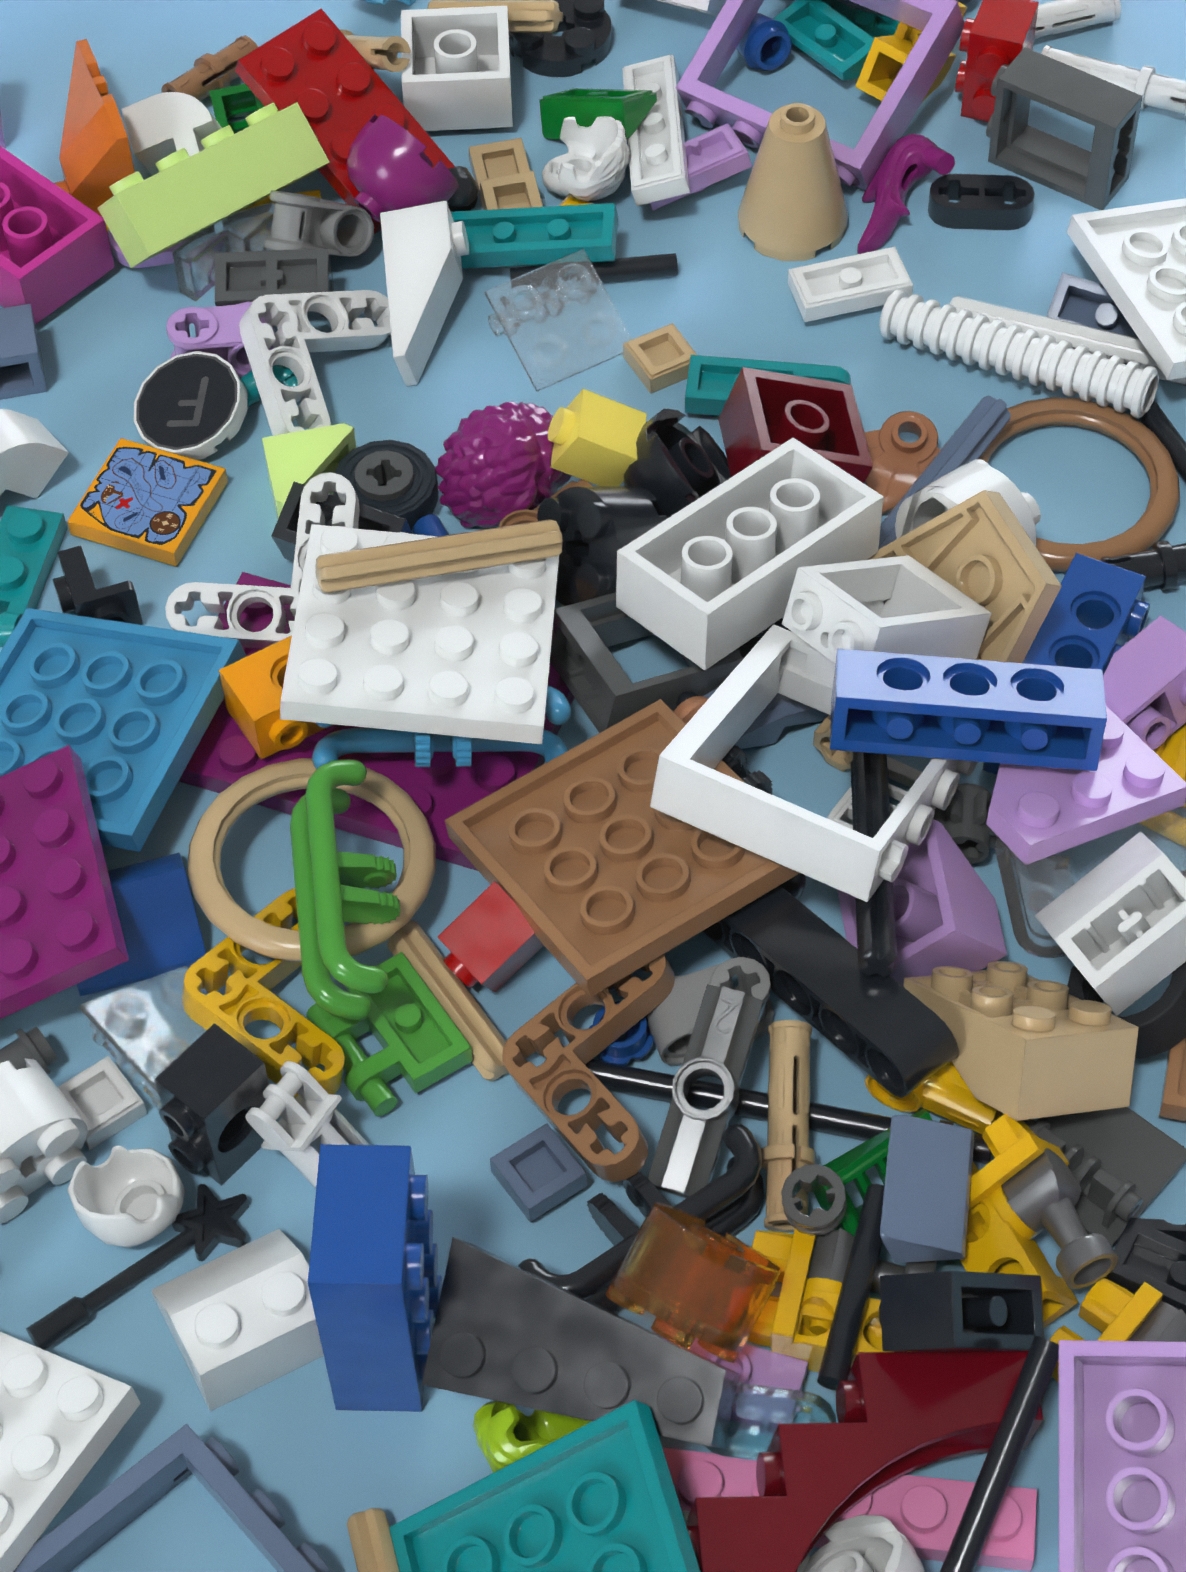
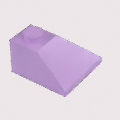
M933 819L923 842L919 846L912 843L908 845L905 862L897 878L894 880L897 958L894 961L895 970L890 976L902 986L904 985V978L932 975V969L935 967L953 966L964 968L971 972L980 971L987 967L989 962L997 961L1007 955L995 898L942 823ZM837 889L846 940L857 948L855 897Z

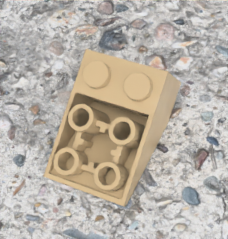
M1009 961L989 962L987 970L972 972L960 967L939 966L932 969V975L904 978L903 987L935 1012L951 1030L959 1050L958 1056L951 1062L974 1097L983 1103L1007 1114L1016 1121L1130 1106L1139 1027L1112 1015V1008L1109 1005L1076 998L1068 994L1069 987L1067 985L1034 978L1027 974L1028 968L1026 966Z

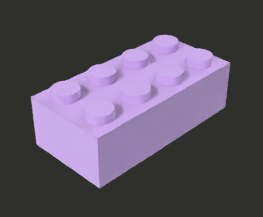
M1059 1340V1572H1186V1342Z

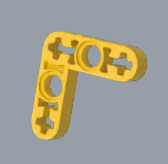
M295 888L283 893L254 917L272 926L299 931L298 923L292 927V918L294 917L298 920ZM227 937L189 967L183 982L182 1004L184 1011L193 1021L205 1030H208L214 1023L265 1063L267 1077L274 1083L278 1084L283 1077L280 1073V1068L285 1061H292L300 1066L302 1063L309 1067L308 1072L326 1092L335 1095L341 1087L345 1056L342 1047L335 1039L270 991L302 965L301 962L275 959L267 964L251 963L241 955L247 948ZM226 984L225 995L217 992ZM204 988L209 993L204 995L201 993V989ZM267 1020L276 1024L281 1032L272 1038L261 1039L250 1035L245 1030V1026L252 1021ZM293 1043H296V1049L291 1047ZM320 1063L325 1066V1070L322 1071L315 1066Z

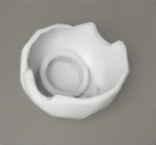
M122 1146L113 1147L109 1158L98 1166H92L85 1161H81L75 1168L67 1189L73 1207L84 1227L105 1244L122 1247H132L145 1243L169 1227L176 1220L182 1208L185 1192L173 1160L152 1148L127 1150Z

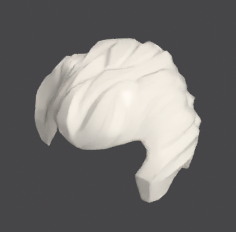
M602 116L597 117L592 126L583 127L577 124L575 117L564 118L560 139L567 145L568 153L551 159L545 165L542 171L543 185L549 191L560 196L567 197L568 194H571L577 200L596 201L614 193L623 182L625 170L629 163L630 152L622 123L613 117Z

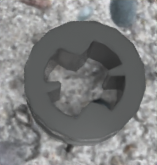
M819 1164L804 1165L794 1170L784 1182L781 1191L783 1210L789 1223L799 1232L810 1236L824 1235L835 1230L843 1221L847 1210L845 1187L840 1177L830 1168ZM819 1184L828 1188L826 1190L827 1201L829 1203L833 1202L832 1207L828 1211L816 1208L810 1216L802 1214L800 1212L803 1209L800 1197H796V1194L801 1189L813 1192Z

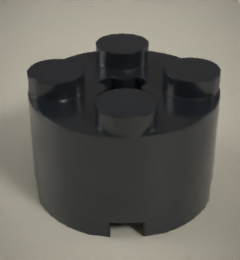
M637 486L571 487L563 490L556 497L545 498L538 508L537 520L551 519L557 521L562 533V553L559 554L555 596L559 603L567 606L616 592L617 551L667 519V515L657 514L650 500L657 499L651 492Z

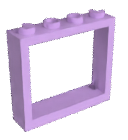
M727 0L678 82L676 90L686 107L685 113L698 118L702 126L712 128L714 124L720 126L729 124L743 144L752 148H758L772 113L716 89L714 85L764 0ZM849 0L922 31L856 147L852 149L830 139L840 183L848 186L852 184L866 190L890 148L898 139L902 138L962 34L964 20L956 0Z

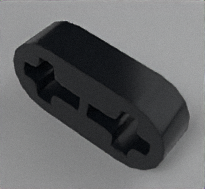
M948 174L937 178L931 184L928 213L934 223L951 229L1015 230L1025 226L1030 221L1035 193L1028 181L1017 176ZM949 200H957L958 202L953 203L949 202ZM1005 201L1012 202V204H1005Z

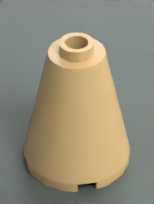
M792 103L782 106L770 116L739 205V231L743 238L746 234L754 241V249L764 256L781 261H806L816 258V250L824 248L831 244L832 250L839 245L847 230L848 211L825 118L820 111L803 103Z

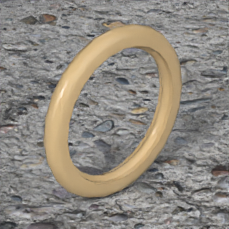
M299 758L270 764L238 779L221 792L201 816L189 844L187 869L194 898L209 921L235 943L262 956L289 962H301L299 931L269 925L252 917L235 902L225 887L220 869L221 849L229 829L242 814L255 804L277 794L307 789V782L316 770L312 758ZM366 768V779L360 785H343L336 788L345 790L347 793L373 803L389 817L397 828L403 845V869L397 887L392 893L394 896L397 895L400 901L401 913H399V917H396V920H391L390 923H351L345 925L346 947L351 956L363 953L387 941L404 927L428 896L436 871V844L427 818L407 792L388 777L369 768Z

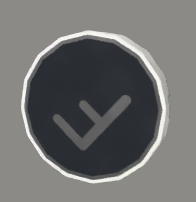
M195 351L176 355L157 366L141 384L134 401V423L141 438L150 447L195 460L204 459L217 452L218 450L215 446L222 443L226 437L230 441L240 430L248 411L247 390L234 367L217 354Z

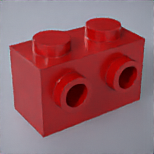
M982 0L976 18L966 19L960 38L959 50L967 52V61L962 60L955 84V92L963 94L961 116L989 122L994 112L995 96L991 95V86L996 73L1002 65H1010L1024 47L1033 50L1039 2L1032 0Z

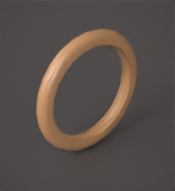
M1051 397L1026 401L1007 408L1011 414L1009 422L979 459L988 463L990 456L1001 443L1024 431L1053 425L1077 426L1100 432L1122 443L1136 454L1145 466L1150 479V498L1146 510L1137 523L1124 533L1104 541L1085 544L1056 543L1036 537V548L1052 572H1067L1076 553L1101 561V558L1106 556L1114 557L1146 551L1160 540L1174 520L1180 502L1179 477L1169 451L1154 432L1131 415L1117 412L1109 405L1104 408L1098 406L1096 402H1085L1080 398Z

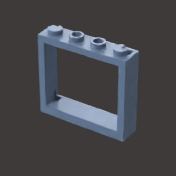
M185 1424L34 1544L14 1572H70L191 1474L199 1480L277 1572H330V1570L308 1543L303 1542L295 1548L279 1530L285 1525V1521L279 1510L264 1492L257 1489L249 1495L238 1483L234 1476L239 1473V1468L224 1446L214 1437L203 1443L189 1425Z

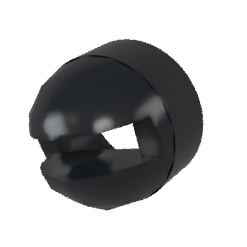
M462 166L450 168L449 171L456 178L459 185L457 191L447 201L450 212L473 210L478 200L476 181L467 168Z

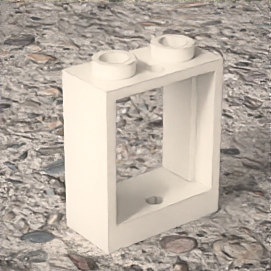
M906 555L798 567L782 625L834 664L836 663L837 649L977 660L991 612L911 556Z

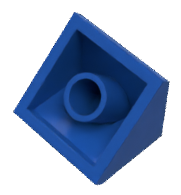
M180 853L108 870L129 960L78 983V992L81 997L189 969L193 963L206 954Z

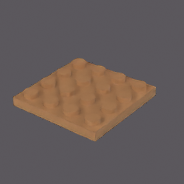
M661 699L445 819L448 837L490 885L494 881L497 882L511 897L535 932V936L589 997L594 996L800 874L795 870L650 807L659 755L686 725ZM722 760L714 768V770L744 782Z

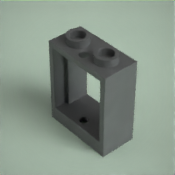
M1026 47L1010 65L1004 64L1000 67L991 86V95L995 96L994 112L989 119L986 129V136L991 138L988 162L1094 208L1104 210L1129 179L1142 95ZM1031 100L1095 126L1091 152L1029 126L1028 117Z
M615 592L554 609L550 662L598 732L601 733L659 699L674 712L677 708V699L681 693L692 691L699 696H704L717 689L744 659L739 648L707 670H703L680 653L689 667L632 683L607 647L652 635L653 633L616 607Z

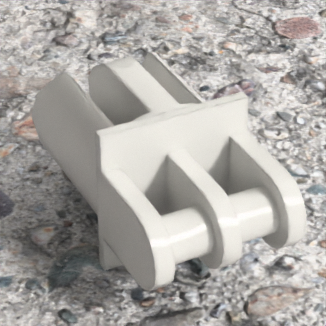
M285 1061L280 1068V1073L283 1076L277 1085L268 1084L263 1091V1096L266 1099L260 1108H250L245 1118L264 1139L261 1147L268 1150H280L316 1189L320 1144L369 1145V1143L336 1109V1106L342 1099L340 1095L328 1094L305 1068L295 1062Z

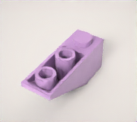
M1161 615L1113 654L1103 675L1106 706L1152 750L1161 746L1171 734L1186 723V632Z

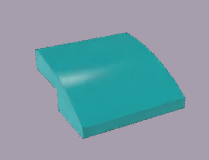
M796 0L773 18L786 26L792 44L843 81L859 78L874 38L894 35L899 21L890 17L863 12L842 4L837 0Z

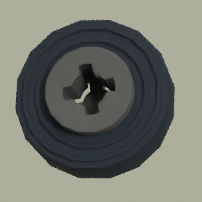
M395 440L369 442L349 452L340 460L335 471L336 474H340L350 481L360 504L406 519L411 531L414 524L420 518L433 514L438 502L439 491L435 466L425 452L409 443Z

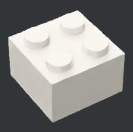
M507 5L401 10V37L407 41L411 53H401V58L410 59L407 67L402 70L404 107L425 131L513 127Z

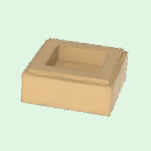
M673 323L623 343V358L650 394L687 379L691 355H697Z

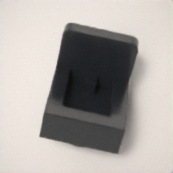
M81 545L58 552L63 576L54 578L53 584L62 613L74 611L75 615L138 625L143 624L136 592L131 581H124L96 589Z

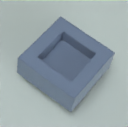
M548 1123L490 1158L492 1174L529 1222L587 1186V1173Z

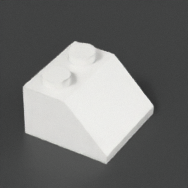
M280 1229L151 1290L210 1411L324 1356L308 1287L309 1265L302 1252Z

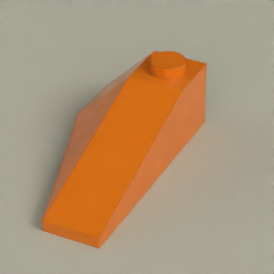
M87 39L76 41L59 155L64 180L54 184L102 217L98 207L114 196L109 187L128 175L135 173L128 136L113 95L108 94L106 80L100 74L97 61Z

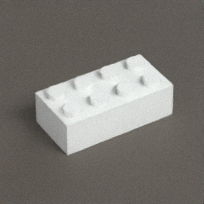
M791 438L617 551L616 607L700 668L707 670L784 617L798 567L867 560L875 555L879 547L884 496L795 438Z

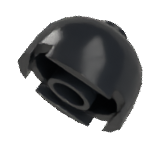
M664 408L643 425L636 441L637 461L632 463L624 473V486H637L651 492L657 499L650 500L657 514L667 515V518L731 478L724 452L707 431L699 426L691 432L684 425L678 423L686 416L678 410Z

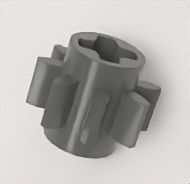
M963 783L958 784L956 792L945 810L935 808L933 819L942 823L969 863L974 864L987 858L989 847L1001 849L1003 841L986 825L992 798L990 792L982 786Z

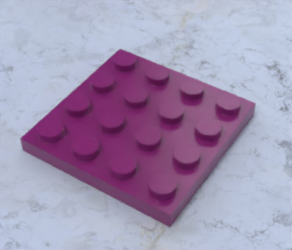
M70 745L0 777V1019L129 960L81 758Z

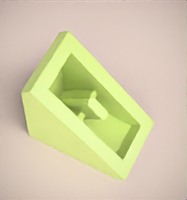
M341 423L262 438L277 519L280 516L294 481L306 485L311 478L319 474L335 473L340 460L356 448L354 427Z

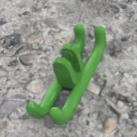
M346 759L332 760L318 767L309 778L306 795L302 796L292 809L290 835L302 976L307 992L318 1006L330 1014L350 1020H362L370 1013V1000L363 994L342 990L332 981L331 975L349 989L373 994L380 993L386 988L388 976L382 968L361 964L351 957L346 947L344 922L360 924L390 923L391 920H396V917L400 916L399 913L401 911L397 895L394 896L393 893H386V891L380 893L377 890L364 889L365 887L379 889L389 884L392 885V881H396L397 877L394 860H389V857H375V855L337 851L334 814L346 812L350 807L351 798L345 790L336 787L360 785L364 782L367 775V770L363 763L357 760Z

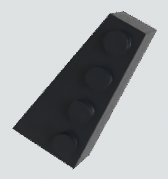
M452 1238L421 1385L594 1421L633 1400H637L650 1406L659 1436L711 1447L725 1448L739 1373L645 1329L472 1243Z

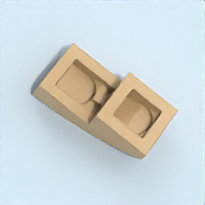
M522 138L469 147V162L477 184L483 210L543 207L534 171L529 169Z

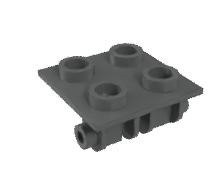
M1128 1107L1039 1118L1036 1122L1032 1119L1023 1120L1039 1138L1060 1147L1070 1163L1068 1168L1074 1177L1079 1180L1081 1193L1074 1208L1087 1234H1102L1108 1240L1111 1247L1120 1239L1129 1219L1138 1218L1186 1163V1148Z

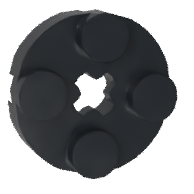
M554 0L559 4L560 12H563V22L559 23L558 30L556 31L563 32L562 36H553L552 33L509 32L511 55L514 57L516 53L517 56L522 58L525 69L547 77H570L582 73L581 65L589 63L593 59H595L596 65H598L607 57L612 43L611 20L605 11L604 0Z

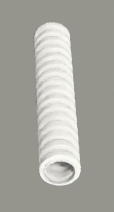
M895 290L887 298L881 312L879 326L881 336L884 339L891 340L897 336V341L903 345H908L913 341L914 347L919 350H924L929 346L930 352L935 355H940L945 351L946 356L951 360H957L961 356L963 362L971 366L979 362V367L986 371L995 367L996 372L1002 376L1012 372V377L1018 381L1028 377L1029 383L1034 386H1039L1044 382L1046 388L1050 391L1055 392L1062 388L1063 394L1069 397L1079 393V398L1085 402L1095 398L1098 406L1104 408L1111 403L1115 411L1123 413L1130 409L1131 415L1136 418H1140L1148 412L1157 392L1159 376L1155 367L1148 366L1142 370L1140 369V364L1133 360L1125 365L1120 356L1114 355L1110 359H1106L1105 352L1097 350L1090 354L1089 348L1084 345H1079L1076 349H1073L1072 343L1068 340H1062L1057 344L1054 336L1047 334L1041 339L1039 338V333L1035 330L1030 329L1023 333L1022 328L1015 324L1006 328L1004 321L996 319L990 323L989 318L983 314L973 318V313L970 310L963 309L957 313L953 305L946 304L941 308L940 303L934 299L927 300L924 303V298L921 295L913 294L908 298L905 290Z

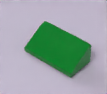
M572 88L543 96V99H539L542 134L546 139H560L564 118L575 117L579 126L589 127L592 126L597 117L606 116L613 117L622 123L625 129V137L628 140L657 102V94L652 92V90Z

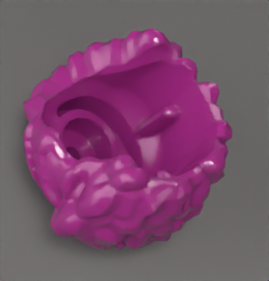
M512 401L505 402L499 406H486L483 410L476 409L469 414L468 418L461 419L457 431L453 432L444 441V449L447 452L438 458V464L435 467V473L443 478L438 485V489L444 494L440 497L441 505L448 507L453 515L459 518L461 525L464 527L480 526L482 528H492L499 526L506 515L518 510H534L545 498H550L554 495L557 489L568 482L572 475L550 468L553 442L548 440V429L553 415L544 407H538L533 403L520 402L517 404Z

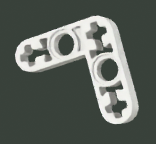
M372 290L270 294L260 296L252 302L241 317L239 328L272 435L303 431V428L314 429L331 425L330 416L309 352L359 350L379 347L391 334L388 298L385 295ZM313 311L324 315L331 324L332 332L325 333L315 329L308 320L307 312ZM362 312H364L366 318L358 317ZM264 317L266 323H261L260 318ZM373 321L377 322L378 325L376 327L374 326ZM271 326L277 327L278 330L275 334ZM283 365L289 368L295 374L298 386L289 387L281 384L275 378L272 366ZM301 401V404L297 407L296 403ZM295 418H296L297 423H298V425H299V426H297V427H294V425H293V423H292Z
M329 472L311 478L304 486L300 500L291 588L203 582L185 583L171 593L165 606L166 618L172 629L238 639L242 647L261 649L291 636L294 621H289L291 632L285 634L286 613L284 606L291 605L290 610L295 618L311 524L325 525L324 514L320 505L316 504V502L326 501L328 492H337L340 501L345 503V505L335 506L332 526L358 529L359 500L350 481L340 474ZM201 600L208 612L225 614L223 602L229 601L227 608L229 629L222 630L224 625L219 616H200L197 626H190L185 616L181 615L182 611L192 610L194 601ZM261 602L273 608L272 622L262 631L251 632L240 626L241 613L248 605Z

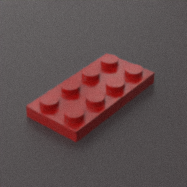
M322 8L240 58L237 62L235 72L264 106L275 103L278 111H281L298 102L329 160L328 164L318 170L348 205L359 207L354 202V198L359 194V191L352 184L348 176L346 162L349 149L359 131L374 114L377 117L380 115L388 117L427 147L423 152L434 165L432 168L439 161L448 169L455 167ZM371 218L374 224L375 235L382 230L381 220L378 222Z

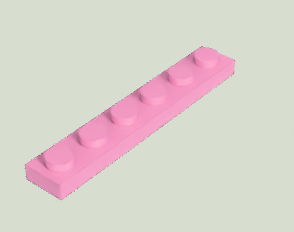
M663 1448L682 1512L691 1511L696 1497L759 1496L756 1479L757 1458ZM902 1475L872 1492L848 1510L837 1522L858 1515L883 1516L890 1520L900 1533L906 1536L914 1547L919 1559L944 1562L976 1482ZM1007 1487L976 1565L1022 1571L1032 1570L1035 1549L1037 1489ZM823 1535L814 1547L821 1548L829 1543V1540Z

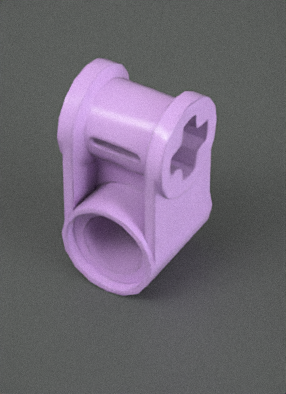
M252 302L204 308L186 307L174 312L167 320L166 326L168 338L174 344V351L170 359L176 355L201 351L217 354L234 367L240 378L250 372L252 369L241 338L239 323ZM264 317L260 318L261 323H266ZM191 323L195 325L196 337H190L189 325ZM271 326L272 329H273V332H274V334H275V333H276L275 326Z

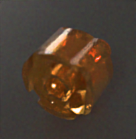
M656 1202L649 1215H646L606 1292V1296L616 1304L636 1314L644 1315L645 1311H648L655 1315L656 1318L651 1329L670 1342L690 1349L695 1339L698 1338L697 1343L702 1348L725 1361L735 1363L776 1286V1281L781 1273L779 1272L780 1268L764 1254L729 1233H726L724 1237L703 1227L706 1221L678 1208Z

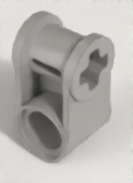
M271 190L270 200L275 203L271 236L264 239V248L272 250L328 248L329 255L354 257L365 252L370 246L374 235V224L371 216L364 209L314 196Z
M737 957L684 976H674L675 983L671 993L660 1005L645 1016L663 1063L682 1065L707 984L724 986L745 992L765 1002L754 1038L755 1041L768 1032V1026L771 1025L774 1019L772 1001L769 999L771 991L769 973L756 960ZM734 975L738 977L739 986L733 987L732 977Z

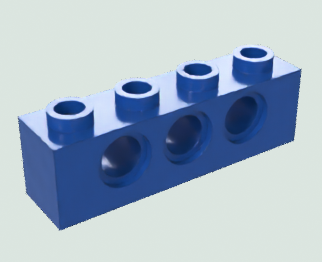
M1076 553L1061 582L1062 587L1022 663L1103 670L1104 675L1113 654L1124 646L1128 636L1134 638L1144 628L1150 609L1149 603L1141 601L1146 576ZM984 762L983 770L997 775L1000 763Z
M837 649L831 698L830 750L1097 771L1107 722L1103 670Z

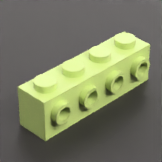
M298 102L281 111H278L275 103H271L245 118L249 127L234 134L231 126L228 125L202 139L201 143L204 150L189 156L186 149L182 148L155 163L159 173L144 180L140 172L137 171L112 184L109 188L114 196L100 205L98 210L131 268L269 197L271 190L280 191L328 164L329 160Z

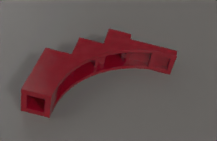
M1028 1351L858 1352L850 1369L848 1380H841L836 1389V1414L839 1423L778 1424L767 1451L759 1452L757 1457L756 1479L759 1496L695 1498L686 1520V1526L700 1572H797L819 1539L848 1510L875 1490L906 1473L938 1461L988 1452ZM1041 1404L1022 1450L1026 1449L1043 1421Z

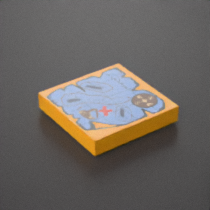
M120 438L68 519L70 535L177 567L228 483L226 468Z

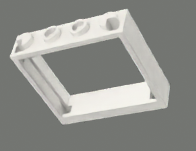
M773 624L659 755L650 807L868 902L883 880L893 882L897 878L905 862L908 845L912 843L919 846L923 842L933 821L935 808L945 810L949 806L956 792L960 774L963 773L970 776L978 761L932 758L874 838L714 770L777 693L831 715L835 664L793 632Z

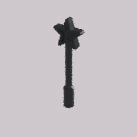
M200 1184L197 1189V1208L178 1214L176 1220L172 1223L173 1229L181 1232L180 1234L83 1298L74 1296L27 1327L26 1331L35 1346L46 1350L90 1321L92 1312L193 1245H195V1254L198 1261H204L219 1242L238 1248L246 1245V1235L236 1224L238 1219L249 1208L246 1195L242 1193L218 1201L206 1184Z

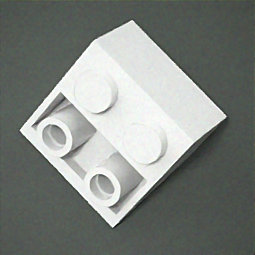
M1141 831L1035 915L1094 990L1112 1008L1116 1016L1186 962V878L1169 858Z

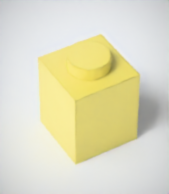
M582 389L566 408L560 407L551 420L548 429V440L553 442L550 468L598 486H620L624 482V473L628 467L638 460L636 441L643 425L646 423L647 413Z

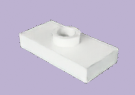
M895 246L788 269V285L804 322L882 306L887 298L897 289L905 290L908 298L913 293V283Z

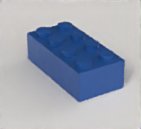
M320 1144L308 1287L336 1410L422 1412L424 1385L421 1384L442 1290V1276L437 1275L438 1248L437 1243H433V1211L428 1210V1176L415 1175L411 1146Z

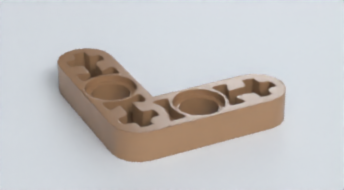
M665 954L641 967L643 971L647 973L651 971L652 973L643 982L638 977H632L629 974L592 997H589L576 982L516 1030L506 1041L502 1051L503 1064L517 1087L592 1172L603 1180L612 1182L622 1181L637 1174L646 1162L648 1142L630 1113L585 1064L660 1005L671 993L675 983L674 971ZM613 987L619 997L623 996L624 998L619 1004L615 1003L609 992ZM593 1004L605 1007L603 1019L597 1025L589 1029L573 1027L574 1017L580 1009ZM560 1029L569 1041V1044L565 1047L559 1038L554 1036ZM535 1052L546 1058L544 1063L538 1067L526 1060ZM580 1088L591 1092L589 1104L584 1110L573 1115H563L558 1112L560 1100L568 1092ZM602 1123L616 1141L623 1142L625 1147L620 1152L614 1154L611 1150L605 1149L594 1131Z

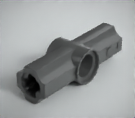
M707 984L683 1064L673 1078V1097L647 1178L657 1189L688 1198L711 1183L724 1141L725 1130L738 1108L739 1088L764 1009L765 1002L763 1000L728 987ZM710 1076L721 1080L724 1084V1095L720 1103L715 1107L701 1110L689 1104L688 1092L691 1085L697 1079Z

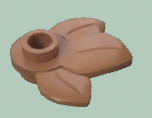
M903 411L896 413L883 423L880 430L864 432L873 468L866 479V485L884 496L882 515L892 511L940 451L937 447L938 432L935 425L929 418L918 412ZM910 432L916 434L919 439L908 443L901 440L899 434Z

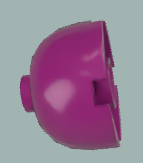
M374 114L359 131L350 146L346 162L348 176L352 184L359 191V194L354 198V202L378 222L381 220L380 213L448 201L457 191L459 185L456 178L441 161L432 168L434 166L432 161L423 152L427 147L402 126L386 116L380 115L377 117Z

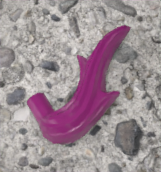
M910 134L896 141L862 196L863 202L875 201L869 223L858 243V254L876 251L890 239L900 218L910 215L905 205V196L912 185L932 170L941 175H946L952 171L955 159L950 153L941 149L923 135Z

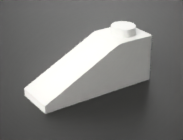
M447 201L380 213L393 358L406 387L417 385L463 280L461 256L469 255V242L465 224L463 221L454 222Z

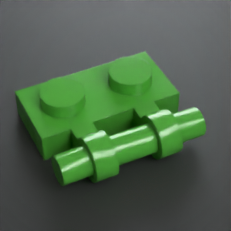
M402 952L376 966L382 968L388 976L387 986L380 993H365L349 989L345 986L347 992L363 994L370 1000L371 1010L364 1019L350 1020L334 1016L318 1006L317 1003L312 1005L306 1013L309 1021L335 1039L342 1047L345 1056L343 1070L347 1074L344 1083L356 1100L365 1101L375 1116H383L396 1106L397 1099L387 1086L388 1082L402 1074L416 1094L473 1061L472 1047ZM371 1030L383 1047V1050L367 1058L356 1040Z

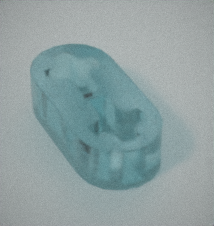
M737 1383L734 1399L737 1416L743 1419L761 1421V1424H740L735 1436H727L725 1448L704 1446L711 1452L725 1457L757 1461L759 1452L767 1451L777 1428L771 1427L772 1422L781 1424L792 1423L797 1412H805L810 1414V1423H837L836 1415L826 1400L819 1395L807 1391Z

